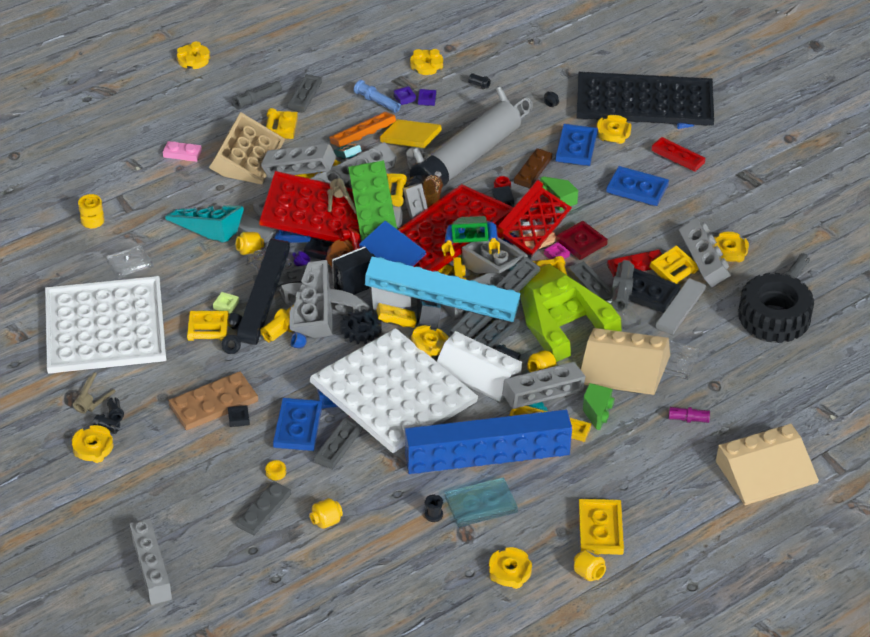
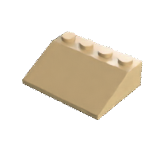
M240 112L209 168L224 177L262 185L267 176L261 166L268 150L281 149L285 138Z
M593 328L587 341L581 371L586 376L584 385L589 386V383L615 390L655 395L670 357L669 338Z
M792 424L718 445L716 463L744 505L813 485L819 481L802 438Z

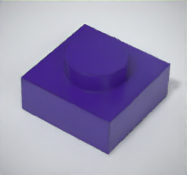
M409 86L394 90V97L401 105L416 101V95Z
M420 89L418 105L435 106L437 90Z

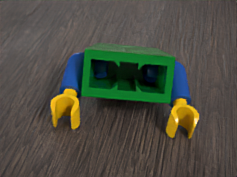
M485 216L458 218L447 227L445 244L442 245L444 256H446L448 251H450L451 256H454L453 243L490 241L489 254H492V249H497L499 254L500 243L497 241L496 225L493 222L487 221Z

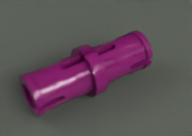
M670 407L669 420L687 421V423H691V421L709 423L710 410L692 409V407Z

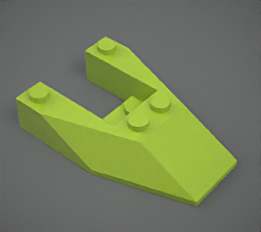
M551 264L540 267V272L519 291L521 293L520 298L527 327L542 348L554 355L556 362L571 356L570 341L561 330L560 326L586 315L595 328L622 332L621 317L611 304Z

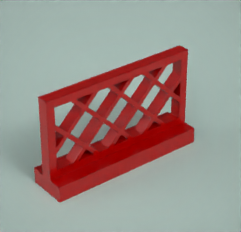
M539 180L536 181L497 227L498 238H505L525 253L532 254V256L572 209L571 206L542 188L544 184ZM542 195L549 199V203H541L540 197ZM542 207H551L552 213L543 214ZM554 207H561L565 211L563 213H556ZM530 208H538L540 214H531ZM541 218L542 225H533L532 219ZM544 218H553L554 224L546 225ZM528 219L530 225L521 226L520 220ZM543 229L544 236H536L535 230ZM522 230H531L532 236L524 237ZM511 231H519L520 237H513L509 233ZM525 241H534V248L530 249L526 246Z

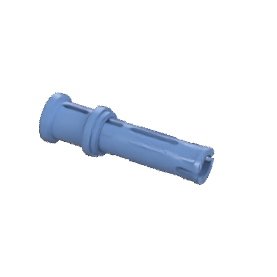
M359 80L355 84L354 93L363 95L366 100H373L394 113L400 110V103L381 94L374 86L365 84L363 80Z

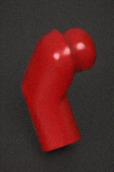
M351 228L342 230V239L350 240L354 251L360 249L361 238L359 233Z

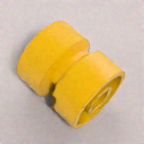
M95 194L82 196L78 200L81 224L89 229L100 227L105 220L102 199Z

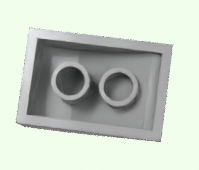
M500 238L497 240L500 243L499 254L497 249H492V254H489L490 241L471 242L462 247L463 265L474 273H501L521 262L525 257L528 258V256Z

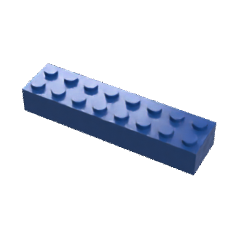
M558 410L405 428V458L408 473L415 474L570 455L572 425L568 411Z

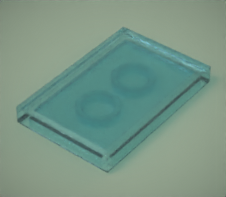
M504 477L445 492V498L458 527L518 513L517 504Z

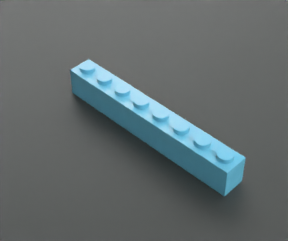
M371 257L365 275L366 286L514 322L521 294L514 290H505L494 285H485L474 280L469 281L457 276L441 274L438 271H429L421 267L405 265L401 262H392L381 257Z

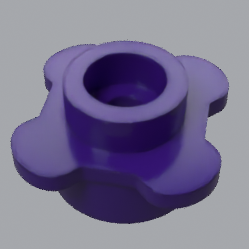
M302 251L292 253L294 257L293 262L297 267L307 265L310 262V258L306 253Z

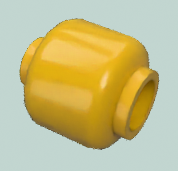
M242 232L236 238V250L244 256H257L261 249L264 248V239L261 238L258 232Z
M542 350L530 355L527 367L530 373L555 367L556 359L551 352Z
M327 498L313 504L312 512L309 516L314 525L325 529L339 523L343 512L337 501Z
M583 550L574 557V571L587 581L599 580L606 571L605 560L593 550Z

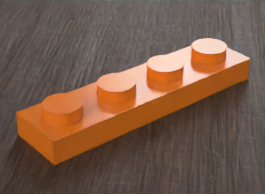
M386 111L330 136V143L342 147L353 141L361 140L362 137L374 134L377 130L387 128L390 124L396 122L395 115Z

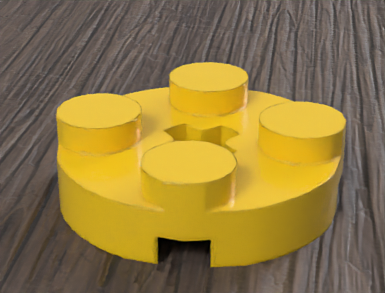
M198 41L177 49V61L184 68L192 66L193 69H198L209 63L210 51Z
M416 49L410 58V67L413 71L414 69L418 70L419 74L432 75L437 73L438 69L441 70L443 68V57L437 49Z
M608 115L607 119L603 120L601 118L597 122L598 138L602 141L606 140L622 144L631 134V123H627V119L622 116Z
M722 232L715 238L717 243L714 245L715 247L718 246L722 251V259L725 258L728 262L744 261L749 249V243L746 238L743 240L740 238V234L735 232Z
M431 326L416 327L410 339L415 346L423 350L430 357L432 355H440L444 343L449 338L448 335L438 328L436 331L430 330Z
M92 425L90 429L84 431L82 428L72 438L75 457L95 463L102 462L104 457L110 454L114 446L110 431L98 425ZM94 441H96V444H94V445H89V444H88V443H93Z
M508 547L505 548V551L499 552L498 550L492 554L489 560L490 579L503 586L515 589L520 588L531 576L532 562L528 559L527 553L521 549ZM514 565V569H507L505 566Z

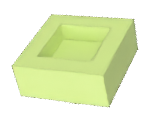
M221 292L213 303V309L228 311L231 314L239 303V297Z

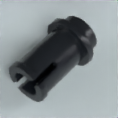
M471 73L468 79L470 84L480 86L482 89H488L491 84V80L487 76L482 77Z
M504 344L498 345L496 348L497 351L516 360L520 359V352L506 348Z
M115 397L114 403L113 398L107 400L108 417L120 422L124 417L120 401Z
M97 414L93 420V425L103 426L113 434H117L119 430L111 426L120 428L121 425L119 421L109 419L104 414Z

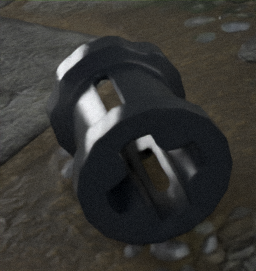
M435 494L427 496L424 502L427 508L424 513L425 519L430 522H438L443 518V511L441 509L443 499Z

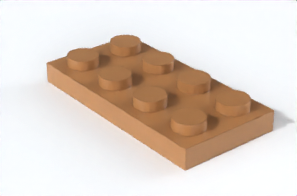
M241 371L172 398L169 400V406L187 431L228 414L227 407L245 406L258 402V395Z

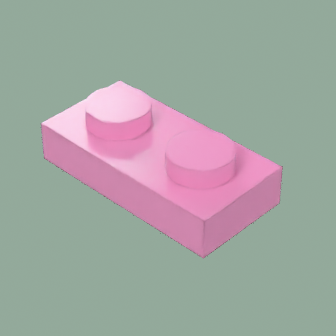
M168 141L163 150V157L197 162L202 152L201 145Z

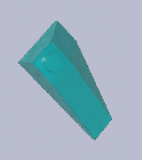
M223 205L222 209H214L213 206H209L199 211L196 207L175 209L167 214L165 218L211 240L227 242L232 236L237 234L244 208L243 206Z

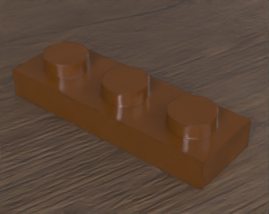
M536 148L514 177V184L530 189L552 160L553 153Z

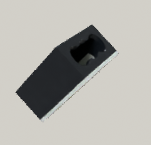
M362 247L332 259L334 289L353 295L369 289L370 286L365 285V275L371 257H375V255L370 253L366 247Z

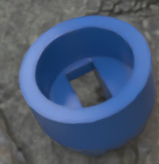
M294 332L290 342L291 347L303 348L307 342L306 337L301 333Z

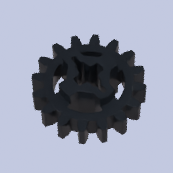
M355 309V313L349 311L348 316L344 315L343 320L340 321L341 334H344V339L349 338L350 343L355 340L357 344L360 341L367 344V340L374 341V337L379 338V333L382 332V322L378 319L377 314L373 315V311L367 313L365 309L362 312Z

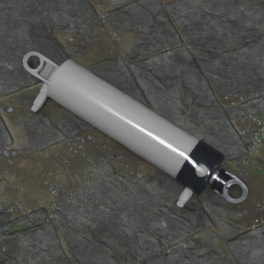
M497 86L496 90L500 102L425 157H422L417 147L412 149L417 162L412 165L410 179L406 181L404 188L421 183L425 195L435 194L459 173L515 132L521 125V118L532 110V101L525 97L509 102L501 86Z

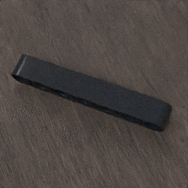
M272 238L269 241L238 328L237 337L242 343L258 344L261 336L260 329L264 327L289 254L290 242Z

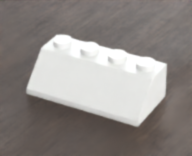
M456 331L444 343L437 359V363L465 386L498 402H501L504 398L502 395L504 379L521 375V361Z

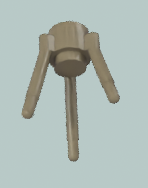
M340 178L332 180L330 182V189L327 191L329 195L328 212L332 211V198L334 195L337 198L344 196L354 213L357 214L356 207L345 188L343 180Z
M96 372L87 378L79 396L73 403L74 409L84 414L88 410L93 412L99 404L115 393V389H112L93 403V397L87 392L97 375Z

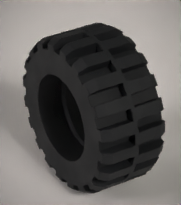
M780 273L758 275L754 279L749 280L742 289L738 317L742 326L745 329L747 328L748 333L756 335V338L760 340L765 339L766 342L771 343L772 341H777V343H783V341L790 342L794 338L801 337L809 329L814 308L813 294L810 289L808 290L805 283H801L797 278H791V275H780ZM768 305L780 306V307L785 308V310H776V309L769 308V307H767V306H768Z

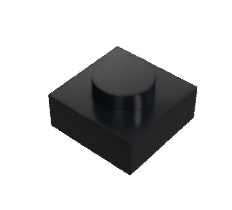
M248 405L227 407L230 427L250 425Z

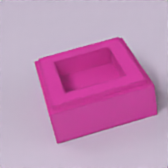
M557 242L544 249V255L549 259H554L557 256H563L566 259L570 256V251Z

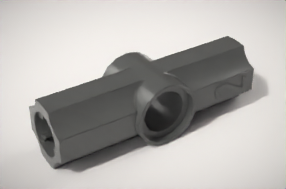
M627 260L618 263L616 276H614L611 305L616 311L627 309L629 295L632 293L634 265Z

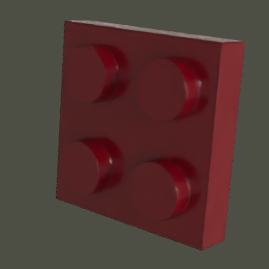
M584 221L556 235V242L564 246L579 260L596 252L608 243L606 237Z

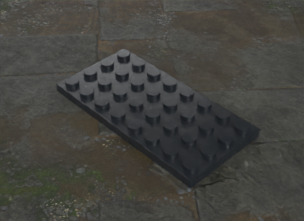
M578 72L577 118L597 120L603 118L604 120L608 118V115H619L626 118L627 121L714 126L713 78Z

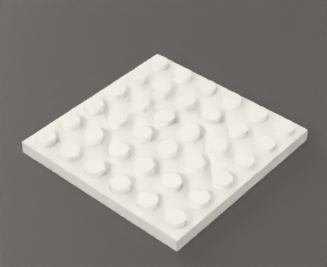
M159 276L45 287L48 373L166 361Z
M396 328L310 377V382L392 453L405 446V428L441 424L476 403L478 395L427 353L417 348L410 339Z

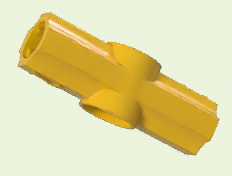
M291 307L287 310L282 308L277 311L274 319L260 329L265 341H274L286 331L293 332L290 330Z

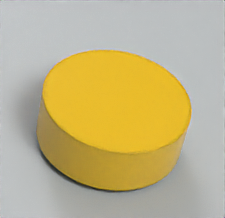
M279 460L270 461L265 467L266 476L274 481L283 479L286 475V465Z

